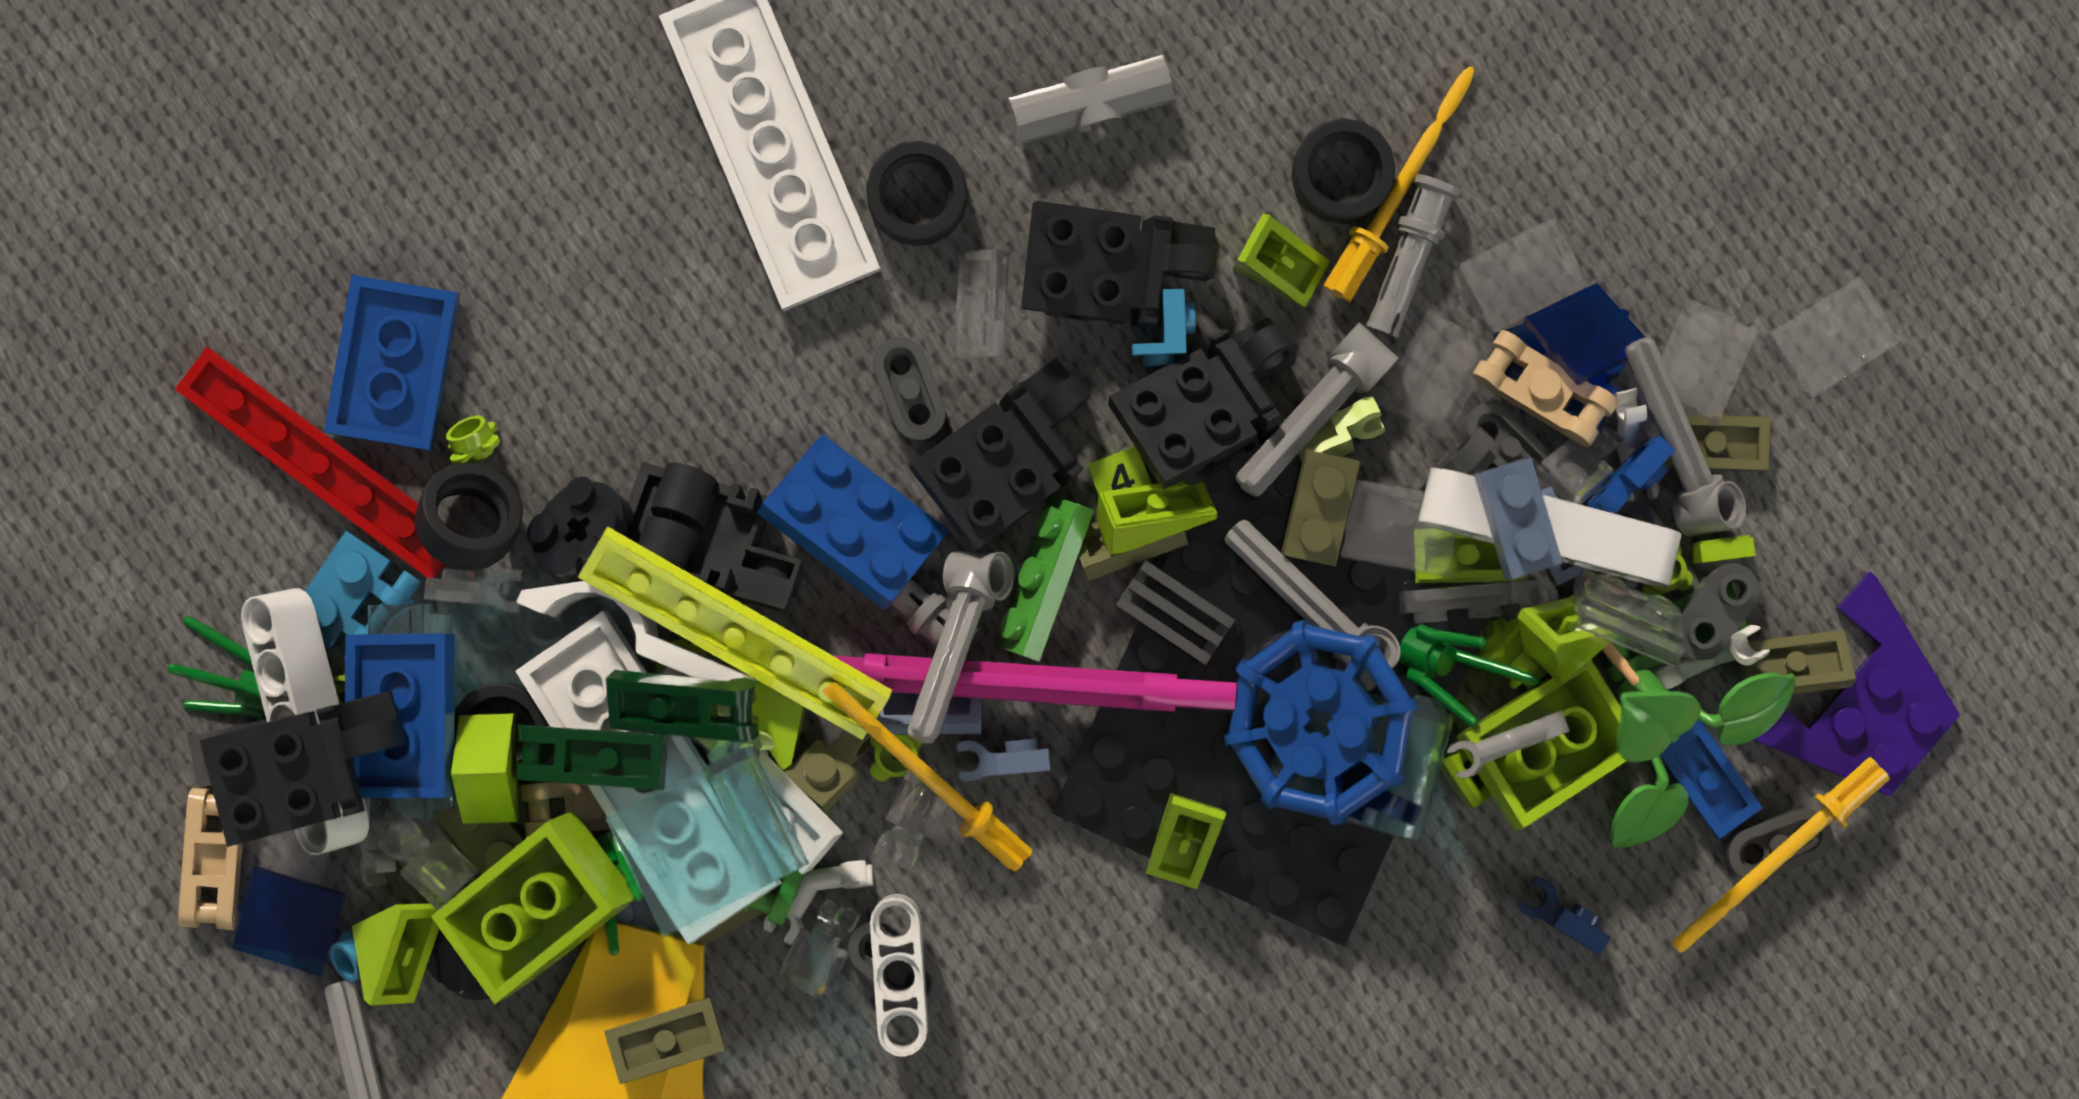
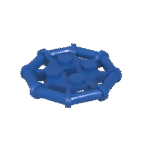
M1307 620L1297 621L1293 623L1291 631L1250 660L1242 659L1238 664L1236 672L1239 674L1236 689L1235 710L1232 711L1229 732L1224 735L1225 746L1231 745L1262 796L1260 802L1271 810L1276 806L1328 819L1332 825L1344 824L1348 815L1391 786L1399 787L1406 776L1402 769L1413 711L1418 710L1417 699L1410 698L1379 649L1380 641L1371 634L1362 637L1311 626ZM1317 649L1350 656L1351 661L1345 670L1327 668L1328 666L1320 665ZM1295 653H1300L1302 668L1282 682L1268 673ZM1365 668L1388 704L1377 706L1360 679ZM1260 686L1270 694V700L1264 709L1265 727L1251 730ZM1315 709L1319 713L1329 711L1333 719L1327 724L1330 731L1327 737L1321 732L1314 733L1310 723L1313 720L1311 714ZM1390 715L1383 755L1381 756L1373 750L1375 740L1371 741L1374 727L1378 726L1379 717ZM1267 738L1284 767L1277 778L1255 745L1254 740ZM1362 762L1372 768L1373 773L1344 791L1341 776ZM1298 774L1303 777L1324 780L1326 796L1293 789L1290 786Z

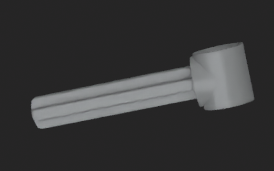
M1360 322L1327 357L1329 359L1327 365L1330 371L1237 473L1236 480L1246 493L1255 497L1262 495L1353 392L1367 393L1398 360L1399 357Z
M1645 337L1632 342L1625 347V353L1662 438L1675 449V452L1670 457L1683 485L1677 492L1673 503V515L1677 527L1688 537L1739 528L1744 523L1746 517V502L1741 489L1734 482L1724 481L1722 475L1711 474L1655 341Z
M1242 520L1238 522L1227 533L1225 537L1226 544L1300 616L1309 621L1311 626L1362 637L1371 634L1380 641L1379 649L1391 668L1397 664L1401 653L1400 645L1396 637L1389 630L1380 626H1368L1366 623L1358 628L1249 521ZM1334 653L1331 657L1336 662V670H1345L1351 661L1350 656ZM1365 668L1360 679L1366 689L1370 691L1377 685Z
M954 551L945 561L943 584L953 603L907 729L908 735L912 739L925 744H932L938 737L982 611L992 609L995 600H1004L1012 590L1014 568L1010 557L1004 552L976 551L974 553L973 551Z
M346 980L330 984L325 987L324 992L349 1098L383 1099L357 985L355 982L351 983Z

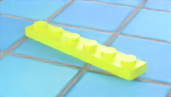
M608 526L578 576L581 580L863 740L867 732L823 693V690L833 682H836L875 718L878 717L890 698L892 691L890 688Z

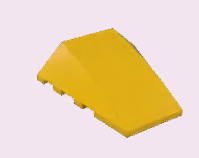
M617 921L619 953L613 956L608 950L605 924L588 937L502 1099H705V1093H703V1064L705 1058L631 1082L619 1084L604 1033L605 1030L704 1000L705 943L695 941L694 943L687 944L682 937Z

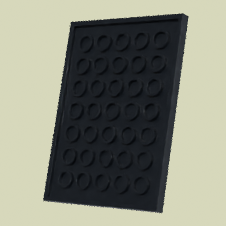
M1256 437L1254 449L1246 452L1243 448L1232 454L1231 460L1223 469L1203 481L1217 511V519L1186 530L1185 535L1188 545L1170 551L1161 571L1235 619L1207 664L1204 665L1138 621L1116 670L1177 674V679L1238 683L1239 674L1236 672V668L1242 659L1250 660L1291 631L1293 623L1305 620L1225 542L1227 533L1238 522L1246 520L1281 552L1302 465L1299 456H1296L1262 495L1255 497L1246 493L1236 480V475L1263 445L1262 442ZM1357 482L1355 483L1336 567L1285 556L1358 628L1364 623L1368 626L1383 627L1396 637L1399 645H1401L1406 633L1420 624L1435 630L1476 637L1482 633L1484 638L1487 630H1483L1492 620L1508 582L1416 583L1414 529L1435 528L1418 523L1420 511ZM1156 581L1152 591L1212 631L1216 629L1219 624L1217 621ZM1147 601L1143 611L1203 649L1207 642L1206 639ZM1452 645L1457 650L1476 655L1479 649ZM1317 649L1320 665L1336 669V662L1331 658L1334 653ZM1295 653L1268 673L1282 682L1302 668L1300 653ZM1398 661L1392 669L1410 698L1417 699L1418 710L1413 711L1402 769L1406 777L1399 787L1393 785L1387 791L1410 801L1450 710L1421 686L1407 681L1406 674L1409 669L1403 667ZM1455 662L1447 675H1438L1431 679L1456 699L1471 666ZM1260 686L1251 730L1265 727L1264 709L1270 700V694ZM1377 686L1368 691L1377 706L1388 704ZM1099 707L1052 814L1150 858L1170 793L1220 808L1226 812L1225 819L1201 882L1345 947L1401 823L1400 820L1378 811L1372 826L1347 816L1344 824L1332 825L1325 818L1276 806L1271 810L1260 802L1262 797L1231 745L1225 746L1224 735L1229 732L1232 711L1175 707V712ZM1315 709L1311 714L1313 719L1310 723L1314 733L1321 732L1327 737L1330 733L1327 724L1333 719L1329 711L1319 713ZM1390 715L1379 717L1378 726L1374 727L1371 740H1375L1373 750L1381 756L1383 755ZM1267 738L1254 740L1255 745L1277 778L1284 767ZM1298 774L1290 788L1322 795L1325 785L1322 779L1303 777Z

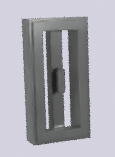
M1146 560L1115 605L1204 665L1207 664L1211 655L1235 621V619ZM1147 576L1217 621L1219 624L1216 629L1212 631L1143 585ZM1137 593L1206 639L1207 642L1203 649L1131 603L1135 594Z

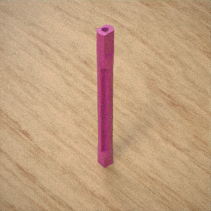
M866 653L864 658L834 656L892 690L891 693L919 695L933 659L930 657ZM965 660L952 697L1175 712V707L1233 711L1235 710L1237 683L1177 679V674Z

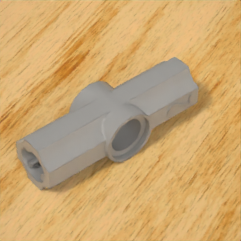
M1163 55L1108 70V67L1086 69L1067 76L1062 80L1061 84L1036 89L1009 98L1021 144L1074 129L1078 133L1092 131L1090 125L1105 122V126H1110L1121 121L1124 115L1145 111L1156 106L1167 105V103L1175 101L1170 73Z

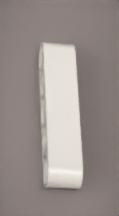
M1431 468L1418 523L1494 544L1475 477L1452 470ZM1543 495L1562 562L1643 584L1670 587L1682 535L1680 532Z
M292 588L247 599L241 612L242 627L267 722L339 704L315 607L310 596L300 588ZM315 711L317 723H318V725H319V718H318V716H317V714H316V711ZM338 802L341 817L295 829L298 842L304 851L310 855H320L358 844L368 834L369 820L367 810L343 817L342 807Z

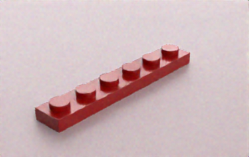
M209 347L204 349L176 386L175 390L429 580L435 581L447 565L433 558L419 542L414 525L419 502L215 350ZM443 521V523H444L450 530H452V531H454L455 533H457V534L463 536L462 534H460L458 531H456L454 528H452L450 525H448L447 523H445V522Z

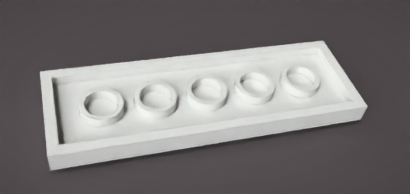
M695 0L659 15L783 312L881 271L768 0Z
M608 611L600 612L515 671L551 727L649 733L610 728L605 678L614 670L648 672ZM668 735L665 789L655 790L587 785L687 944L694 943L782 884L689 737Z

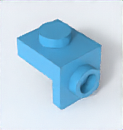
M1184 289L1162 290V343L1132 344L1131 359H1143V368H1164L1174 363L1175 358L1185 357L1186 334H1195L1196 317L1195 303L1185 302Z

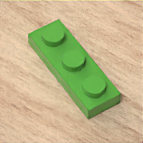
M1050 496L1047 507L1042 511L1037 521V535L1029 557L1020 568L1018 575L1019 584L1012 604L1002 618L1000 624L1001 634L996 645L997 647L1040 662L1093 516V509Z

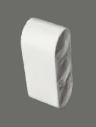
M892 894L878 902L871 914L870 920L877 1032L880 1044L887 1052L894 1056L905 1057L921 1049L928 1034L929 1021L922 921L919 907L913 899L902 894ZM890 906L904 908L911 918L910 928L898 935L889 933L881 923L882 911ZM897 960L910 964L915 974L914 982L902 989L891 986L884 974L885 967ZM900 1015L911 1017L918 1025L919 1033L917 1037L906 1043L895 1040L890 1035L888 1029L890 1020Z

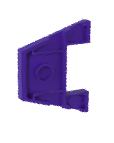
M1866 572L1835 608L1877 644L1876 648L1855 671L1856 681L1853 686L1841 688L1808 727L1785 710L1768 731L1753 740L1843 778H1846L1867 758L1871 757L1890 777V780L1877 792L1892 796L1960 714L1878 578L1873 573Z

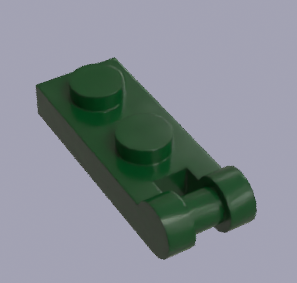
M614 670L605 678L609 725L611 729L733 742L751 741L759 736L758 717L752 714V704L757 700L756 683L752 679L736 678L722 681ZM718 705L730 706V716L718 715Z
M539 725L518 726V741L523 742L522 762L516 763V780L655 790L665 789L667 734ZM545 743L555 744L554 765L543 764Z

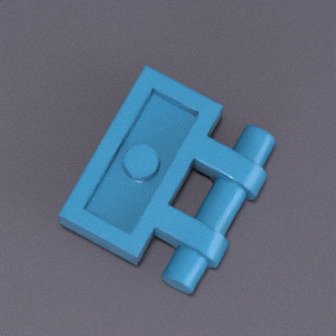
M347 530L305 590L314 604L324 645L329 649L335 648L344 633L347 635L386 634L400 613L407 614L415 602L411 597L422 582L421 579L405 569L393 586L383 580L382 577L393 560ZM372 593L383 602L368 624L364 625L355 617Z

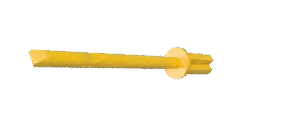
M1473 67L1465 69L1451 86L1439 107L1435 122L1430 125L1420 138L1367 229L1356 226L1350 229L1349 233L1352 238L1323 285V288L1329 290L1334 297L1351 302L1379 253L1385 254L1389 249L1388 245L1380 239V236L1436 144L1442 125L1453 115L1465 96L1473 79Z
M833 682L823 690V693L964 819L959 827V833L964 838L971 836L1009 870L1012 869L1015 872L1022 867L1023 861L1031 856L1032 849L992 813L993 806L988 801H984L976 807L972 806L836 682Z
M1869 757L1830 792H1827L1824 796L1819 793L1814 796L1822 809L1726 892L1720 900L1715 902L1672 941L1671 945L1679 953L1687 950L1832 821L1845 829L1848 826L1846 820L1850 817V814L1890 780L1886 771L1873 758Z

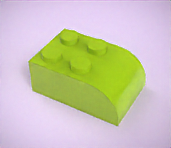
M1592 660L1588 661L1562 685L1552 676H1549L1538 685L1481 719L1477 727H1469L1456 736L1458 742L1472 741L1477 743L1553 713L1563 712L1570 732L1484 763L1483 768L1478 773L1513 832L1530 825L1626 762L1620 756L1616 747V738L1621 720V707ZM1463 749L1473 765V754L1469 750Z
M573 810L543 824L435 912L431 918L492 1002L497 1004L553 966L632 903L634 899L624 877Z

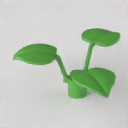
M1644 669L1635 672L1640 678V682L1637 685H1632L1625 679L1617 693L1621 701V720L1616 738L1617 751L1627 762H1643L1651 759L1657 779L1655 785L1637 787L1621 803L1611 826V845L1617 849L1650 841L1672 828L1684 814L1689 801L1688 792L1681 784L1668 785L1669 776L1660 756L1671 742H1676L1679 736L1691 729L1698 720L1710 727H1719L1717 738L1724 745L1743 744L1761 736L1778 721L1791 700L1795 687V676L1792 672L1788 675L1763 673L1741 681L1726 694L1719 706V714L1715 715L1701 710L1700 703L1693 695L1679 691H1668L1651 670Z

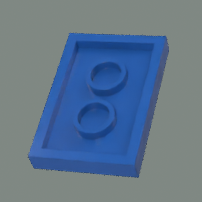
M351 275L324 433L428 451L434 450L460 300L459 293Z
M824 434L815 441L761 504L757 514L884 611L888 609L949 532L945 526Z
M455 634L345 635V702L392 691L405 744L352 758L362 798L454 797L451 769L454 755Z

